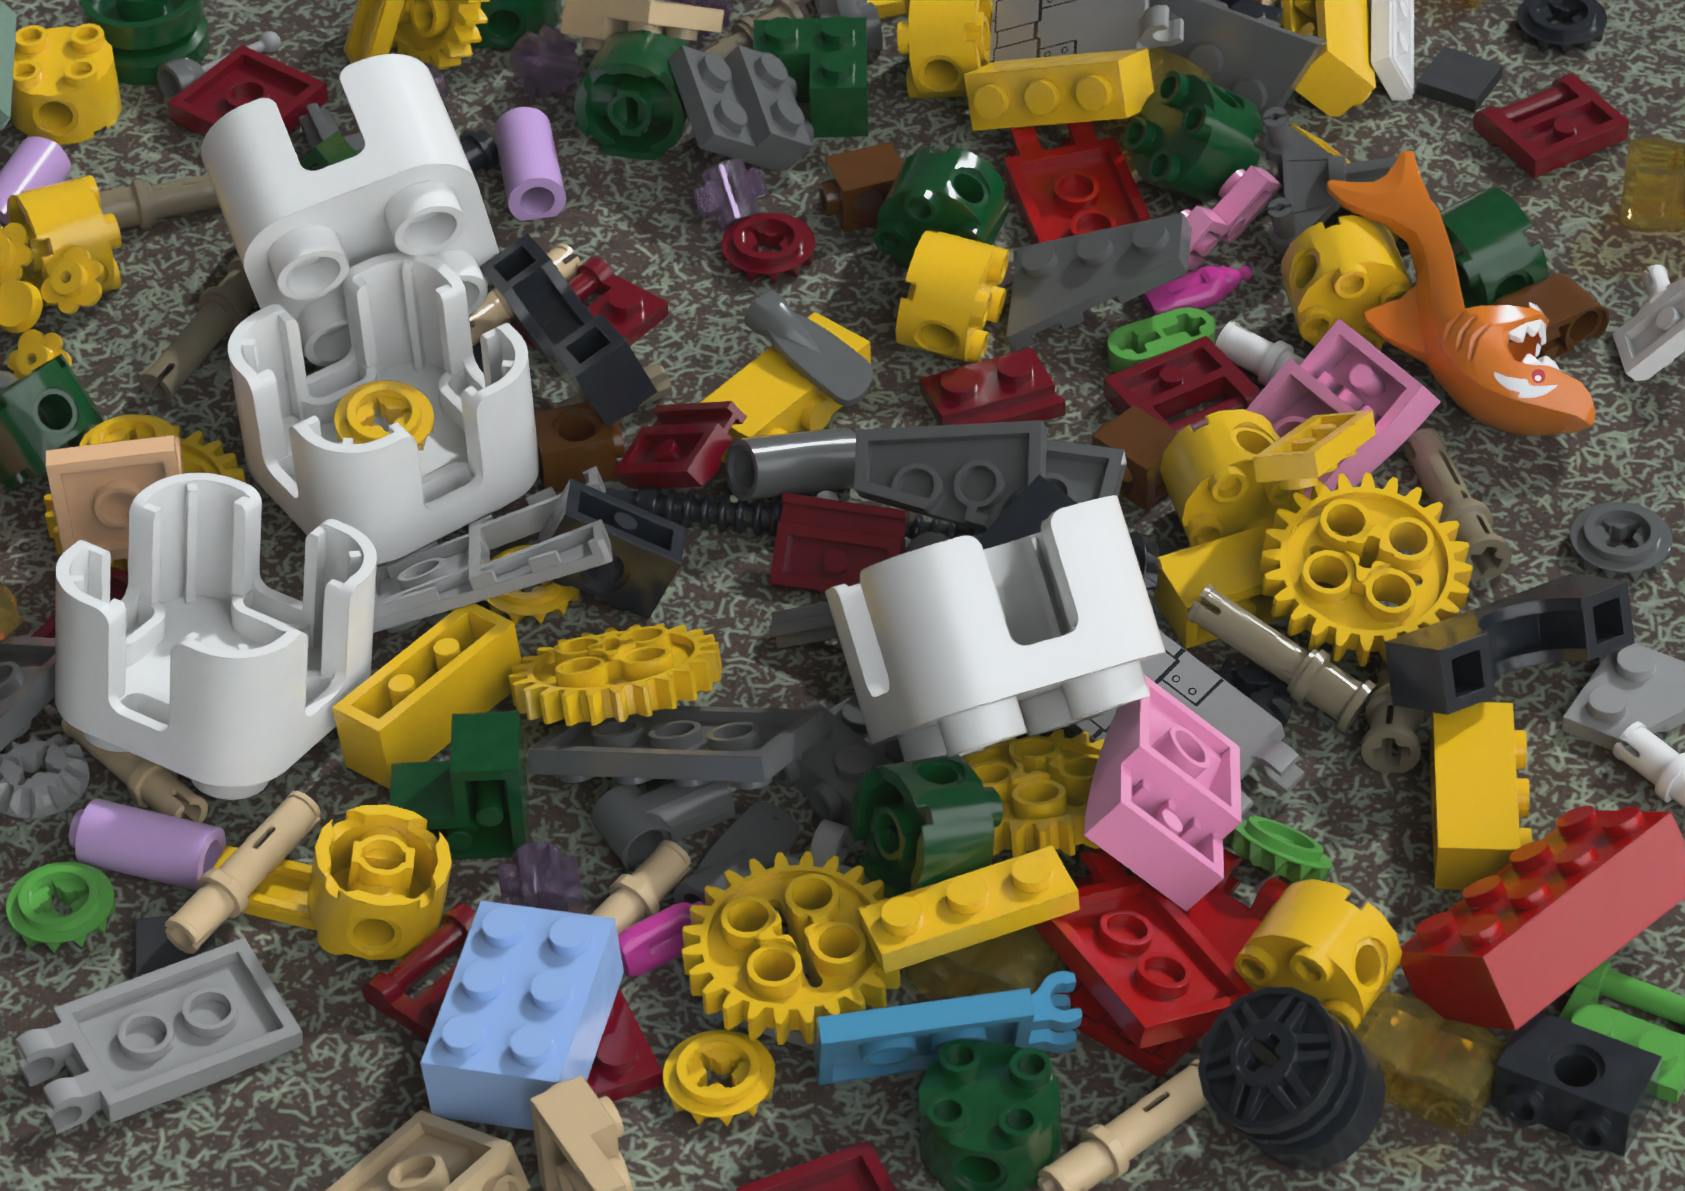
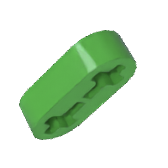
M1185 307L1121 326L1115 329L1108 337L1107 363L1109 368L1115 373L1204 336H1207L1215 344V321L1206 311Z

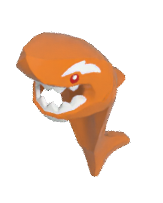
M1413 151L1400 152L1395 164L1386 176L1374 182L1337 180L1327 182L1328 194L1343 208L1390 227L1408 244L1416 272V285L1401 298L1365 311L1364 317L1370 328L1387 343L1426 364L1434 378L1460 409L1483 425L1511 434L1547 436L1577 433L1594 424L1596 417L1591 394L1582 382L1562 372L1556 362L1547 355L1538 360L1535 358L1539 356L1541 346L1546 344V330L1549 323L1548 318L1537 305L1529 302L1527 308L1507 305L1465 308L1453 250L1439 209L1430 199L1423 183Z

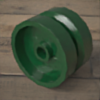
M79 0L83 24L90 23L100 26L104 30L106 41L112 46L119 83L132 86L157 85V70L159 66L180 58H189L200 64L209 53L210 34L208 21L203 14L204 0Z

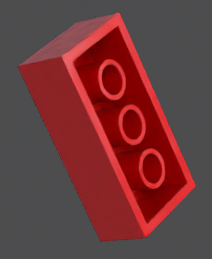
M1592 806L1574 808L1561 815L1555 822L1557 828L1543 839L1528 843L1515 850L1509 857L1511 863L1497 874L1482 878L1466 887L1462 892L1464 899L1447 912L1432 915L1420 922L1415 927L1416 935L1401 946L1402 957L1400 966L1423 1015L1434 1024L1517 1030L1685 898V841L1672 812L1640 811L1636 806L1625 807L1617 811L1594 810Z

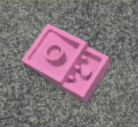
M1338 319L1300 365L1289 358L1246 410L1263 415L1272 424L1274 431L1280 438L1313 415L1373 410L1376 435L1357 449L1356 456L1341 460L1338 463L1337 470L1325 473L1318 478L1330 491H1334L1338 474L1344 473L1352 487L1359 484L1365 472L1372 473L1417 430L1441 401L1341 319ZM1312 487L1304 488L1303 495L1309 499Z
M1144 675L1151 696L1118 707L1105 737L1089 791L1084 836L1187 912L1224 879L1223 839L1242 823L1240 747Z

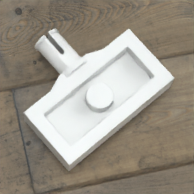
M1662 265L1649 266L1650 273L1646 270L1643 271L1642 281L1649 295L1648 301L1631 320L1612 334L1625 373L1635 381L1650 379L1685 351V277L1670 284L1667 269Z

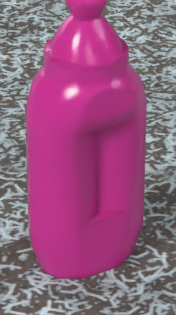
M1210 265L1187 272L1185 275L1141 294V298L1152 316L1185 307L1203 309L1224 300L1226 295L1233 293L1241 280H1249L1252 277V271L1248 266H1243L1236 270L1224 265L1219 267Z
M701 901L693 904L685 902L673 904L622 930L618 934L624 974L627 977L641 976L681 956L682 949L684 948L683 926L691 925L690 907L691 905L706 904Z

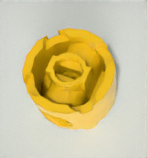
M904 0L908 21L898 22L897 45L901 56L909 55L911 66H908L906 78L909 98L967 97L964 74L990 64L993 1Z
M88 23L77 27L63 26L45 29L42 26L30 25L16 32L11 121L18 132L20 130L26 133L28 137H43L56 142L58 145H66L95 137L94 132L101 130L104 126L108 129L117 121L122 111V102L112 46L106 41L104 30L100 26Z
M87 175L25 190L22 193L11 195L7 199V224L17 222L25 226L29 233L27 246L33 250L31 263L22 267L23 274L21 280L36 286L40 293L43 282L49 277L46 271L48 262L55 257L62 258L67 249L77 245L89 251L91 260H97L103 265L104 273L101 279L98 280L102 287V293L121 288L120 271L112 253V249L121 247L120 229L112 213L102 214L100 194L93 176ZM42 298V300H43V307L52 305V304L47 303V302Z
M1355 215L1338 217L1340 225H1333L1326 229L1323 222L1308 227L1291 242L1281 260L1283 286L1302 338L1316 346L1334 323L1341 319L1378 350H1381L1382 343L1386 341L1367 325L1364 312L1399 299L1412 288L1401 255L1390 231L1378 222Z
M926 230L915 249L905 282L911 284L908 297H901L896 323V342L912 349L969 364L981 362L980 357L985 354L989 341V332L983 331L986 321L998 323L1004 308L1007 290L996 285L1001 284L1004 279L1010 250L944 232Z
M1244 409L1217 411L1204 416L1208 425L1200 427L1193 432L1189 424L1178 432L1165 449L1160 473L1168 496L1192 547L1272 523L1278 508L1289 511L1293 493L1304 494V489H1280L1279 481L1257 483L1253 457L1280 439V436L1274 431L1272 424L1263 415Z
M361 805L347 810L345 820L336 823L332 827V819L322 828L314 850L307 904L310 922L317 930V942L323 950L334 955L349 954L368 960L394 959L402 961L438 929L443 915L452 861L448 842L440 831L437 840L434 834L426 830L428 820L414 811L391 805Z
M1314 879L1292 883L1274 903L1235 958V969L1253 991L1264 987H1293L1315 997L1327 1010L1336 1016L1341 1024L1347 1026L1356 1034L1392 981L1394 972L1400 965L1402 950L1397 934L1383 914L1368 901L1361 910L1354 904L1345 901L1351 891L1336 883Z

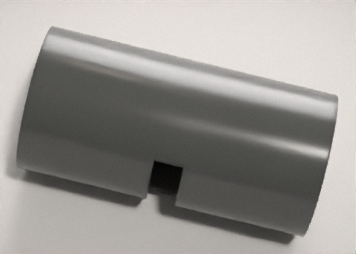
M844 427L735 439L729 445L725 458V472L730 490L737 499L749 501L782 497L783 493L802 495L819 493L826 490L854 488L856 434L851 429Z

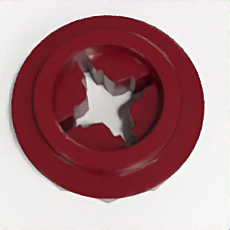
M781 213L755 214L735 222L727 229L722 238V259L728 261L732 274L746 272L751 283L758 279L761 274L769 275L770 279L776 283L780 273L785 272L793 277H798L801 265H812L815 236L806 223L793 216ZM758 244L760 246L764 245L769 249L779 246V251L773 253L770 250H763L759 252Z

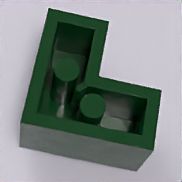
M831 16L828 18L805 19L776 17L773 19L754 20L753 50L770 53L780 58L787 69L788 76L796 81V103H810L811 125L814 131L813 138L869 137L867 18Z
M519 711L452 714L450 761L391 764L389 805L414 811L428 820L426 830L434 834L437 840L440 831L448 842L451 860L528 857L529 793Z

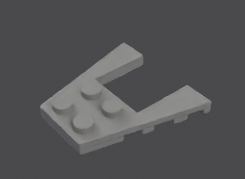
M597 466L582 472L586 481L585 485L606 493V488ZM551 486L527 497L526 501L529 506L496 519H493L490 514L470 523L469 534L440 545L436 540L404 557L383 563L376 568L373 633L387 629L388 633L400 632L413 627L425 617L455 610L462 606L613 561L611 541L602 519L490 561V550L542 530L561 494L556 495Z

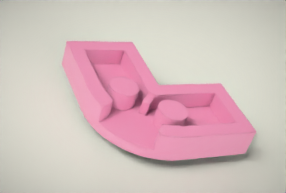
M1251 165L1247 171L1243 169L1238 170L1224 183L1219 191V196L1222 200L1213 210L1197 205L1192 211L1189 209L1183 210L1181 213H1184L1192 228L1188 270H1195L1203 264L1204 259L1202 257L1206 256L1216 246L1219 238L1228 244L1238 238L1283 185L1267 170Z

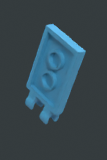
M1067 971L1052 973L1045 978L1038 990L1033 994L1030 993V988L817 1017L814 1065L818 1085L926 1071L938 1060L941 1047L947 1042L956 1039H966L973 1043L1003 1042L1021 1048H1037L1056 1054L1068 1052L1076 1045V1031L1071 1030L1080 1026L1082 1011L1081 1008L1070 1009V997L1056 993L1074 991L1076 984L1075 974Z

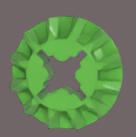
M1251 816L1248 820L1242 819V823L1225 837L1237 855L1250 860L1254 866L1268 870L1272 875L1283 876L1292 882L1310 879L1326 880L1332 867L1331 860L1323 854L1324 849L1318 842L1290 826L1268 818Z
M56 862L34 869L23 876L8 895L6 913L12 933L21 934L28 948L43 942L55 953L62 942L73 941L83 948L86 935L91 932L105 933L107 917L116 913L113 886L108 877L99 869L80 862ZM52 894H56L57 898L63 900L67 906L71 905L72 912L70 915L60 916L56 910H52Z

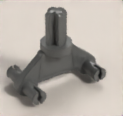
M1273 107L1268 109L1263 114V122L1267 129L1264 147L1267 157L1277 165L1279 178L1284 181L1285 196L1272 200L1267 207L1272 221L1268 231L1272 248L1276 252L1281 253L1283 258L1291 242L1302 232L1319 222L1324 224L1334 212L1338 211L1339 208H1343L1328 194L1327 182L1330 180L1374 182L1386 176L1395 164L1398 156L1347 163L1344 154L1333 155L1328 153L1294 128H1291L1288 122L1287 111L1284 108Z

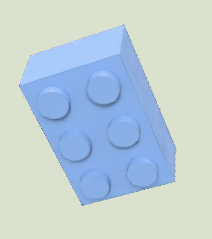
M487 901L480 902L420 1062L432 1114L442 1118L534 1131L530 1098L545 1092L556 1083L569 1081L580 1075L587 1082L624 974L615 918Z

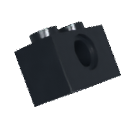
M570 478L539 533L538 543L602 519L611 541L612 554H614L612 555L613 561L551 581L565 587L572 586L598 597L617 610H628L649 619L682 564L686 528Z
M1540 1011L1523 1026L1515 1030L1499 1058L1495 1068L1491 1106L1503 1110L1511 1120L1521 1125L1533 1126L1540 1124L1570 1136L1574 1143L1588 1151L1599 1152L1605 1149L1625 1157L1657 1097L1662 1056Z

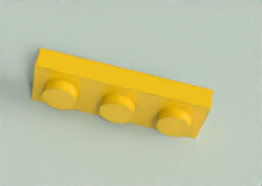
M1373 410L1311 416L1253 457L1257 483L1279 481L1280 489L1297 490L1317 485L1319 483L1318 478L1321 475L1337 470L1338 463L1341 460L1356 456L1357 449L1376 435Z
M1053 845L858 908L860 927L865 933V937L884 974L1080 910L1078 889Z

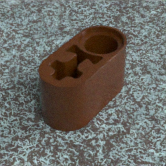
M1564 273L1552 275L1505 295L1492 304L1527 308L1528 303L1531 302L1537 305L1549 320L1546 330V344L1541 346L1539 356L1535 357L1537 360L1546 355L1552 360L1574 350L1575 348L1572 347L1574 344L1590 337H1594L1596 340L1601 338L1609 323L1607 309L1569 275Z

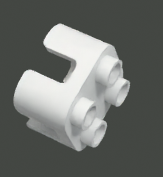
M401 54L377 55L352 63L341 71L340 81L365 142L364 149L354 157L316 171L304 169L300 165L278 107L269 98L254 100L225 114L209 129L201 146L202 161L260 309L272 304L281 305L298 322L303 356L318 366H329L343 359L350 351L351 340L343 281L352 266L367 259L388 253L403 252L416 256L428 255L444 262L460 277L465 286L469 315L483 304L488 295L489 284L484 278L480 266L500 253L477 181L430 70L423 62L411 56Z
M403 252L372 257L349 269L343 281V290L351 348L348 354L340 361L306 376L298 322L279 304L269 305L245 318L234 329L228 342V356L246 465L250 475L306 535L310 534L327 519H335L362 532L370 539L376 549L377 566L404 557L492 512L502 509L523 496L532 487L539 473V454L529 358L524 339L508 323H504L481 334L480 344L483 373L478 367L473 354L467 294L462 280L448 265L428 255H408ZM378 380L406 383L421 391L430 401L434 412V433L427 436L424 450L420 451L417 448L416 440L398 422L389 424L385 418H381L379 413L375 412L374 424L380 425L384 431L390 432L389 435L363 444H354L353 438H343L342 442H338L334 414L339 401L350 390L364 383Z
M186 473L158 480L146 487L134 498L129 510L128 587L121 601L116 598L110 601L111 556L109 551L84 540H79L59 558L56 565L55 702L57 710L63 719L71 726L82 731L87 741L94 746L112 752L128 751L191 779L199 791L208 796L225 800L244 799L261 792L270 780L283 774L334 729L336 723L332 707L371 676L377 553L373 543L362 532L335 519H327L306 537L303 602L275 591L262 581L259 572L262 500L258 491L251 485L231 477L211 473Z
M1117 495L1061 508L1053 512L1048 519L1042 522L1041 532L983 550L982 545L976 538L967 535L960 536L869 566L860 572V584L849 587L846 584H841L825 591L871 745L898 739L905 762L947 754L948 757L955 755L964 757L982 751L986 746L1026 734L1027 732L1029 737L1101 716L1105 714V711L1148 698L1151 695L1141 663L1166 653Z

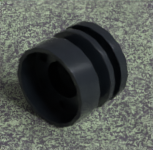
M1264 987L1239 997L1217 1016L1202 1042L1198 1074L1205 1099L1219 1117L1231 1124L1237 1132L1245 1135L1250 1143L1262 1153L1290 1169L1321 1170L1345 1161L1368 1141L1382 1116L1386 1085L1379 1060L1367 1045L1347 1026L1341 1024L1336 1016L1327 1010L1320 1001L1296 988Z

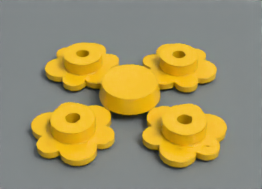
M12 222L5 227L0 225V327L10 333L24 332L19 338L18 350L11 352L7 359L8 367L21 380L32 373L34 369L60 354L63 355L71 367V357L66 351L62 350L63 339L60 335L53 332L44 335L42 332L30 328L35 325L42 313V298L49 304L58 305L60 311L68 315L77 312L80 305L83 307L94 306L102 295V287L98 280L103 276L104 267L99 261L91 260L89 251L84 247L72 246L66 250L62 258L55 257L48 262L46 271L49 277L43 282L40 293L33 284L20 281L23 274L22 267L31 263L33 250L27 246L29 240L27 228L20 223Z

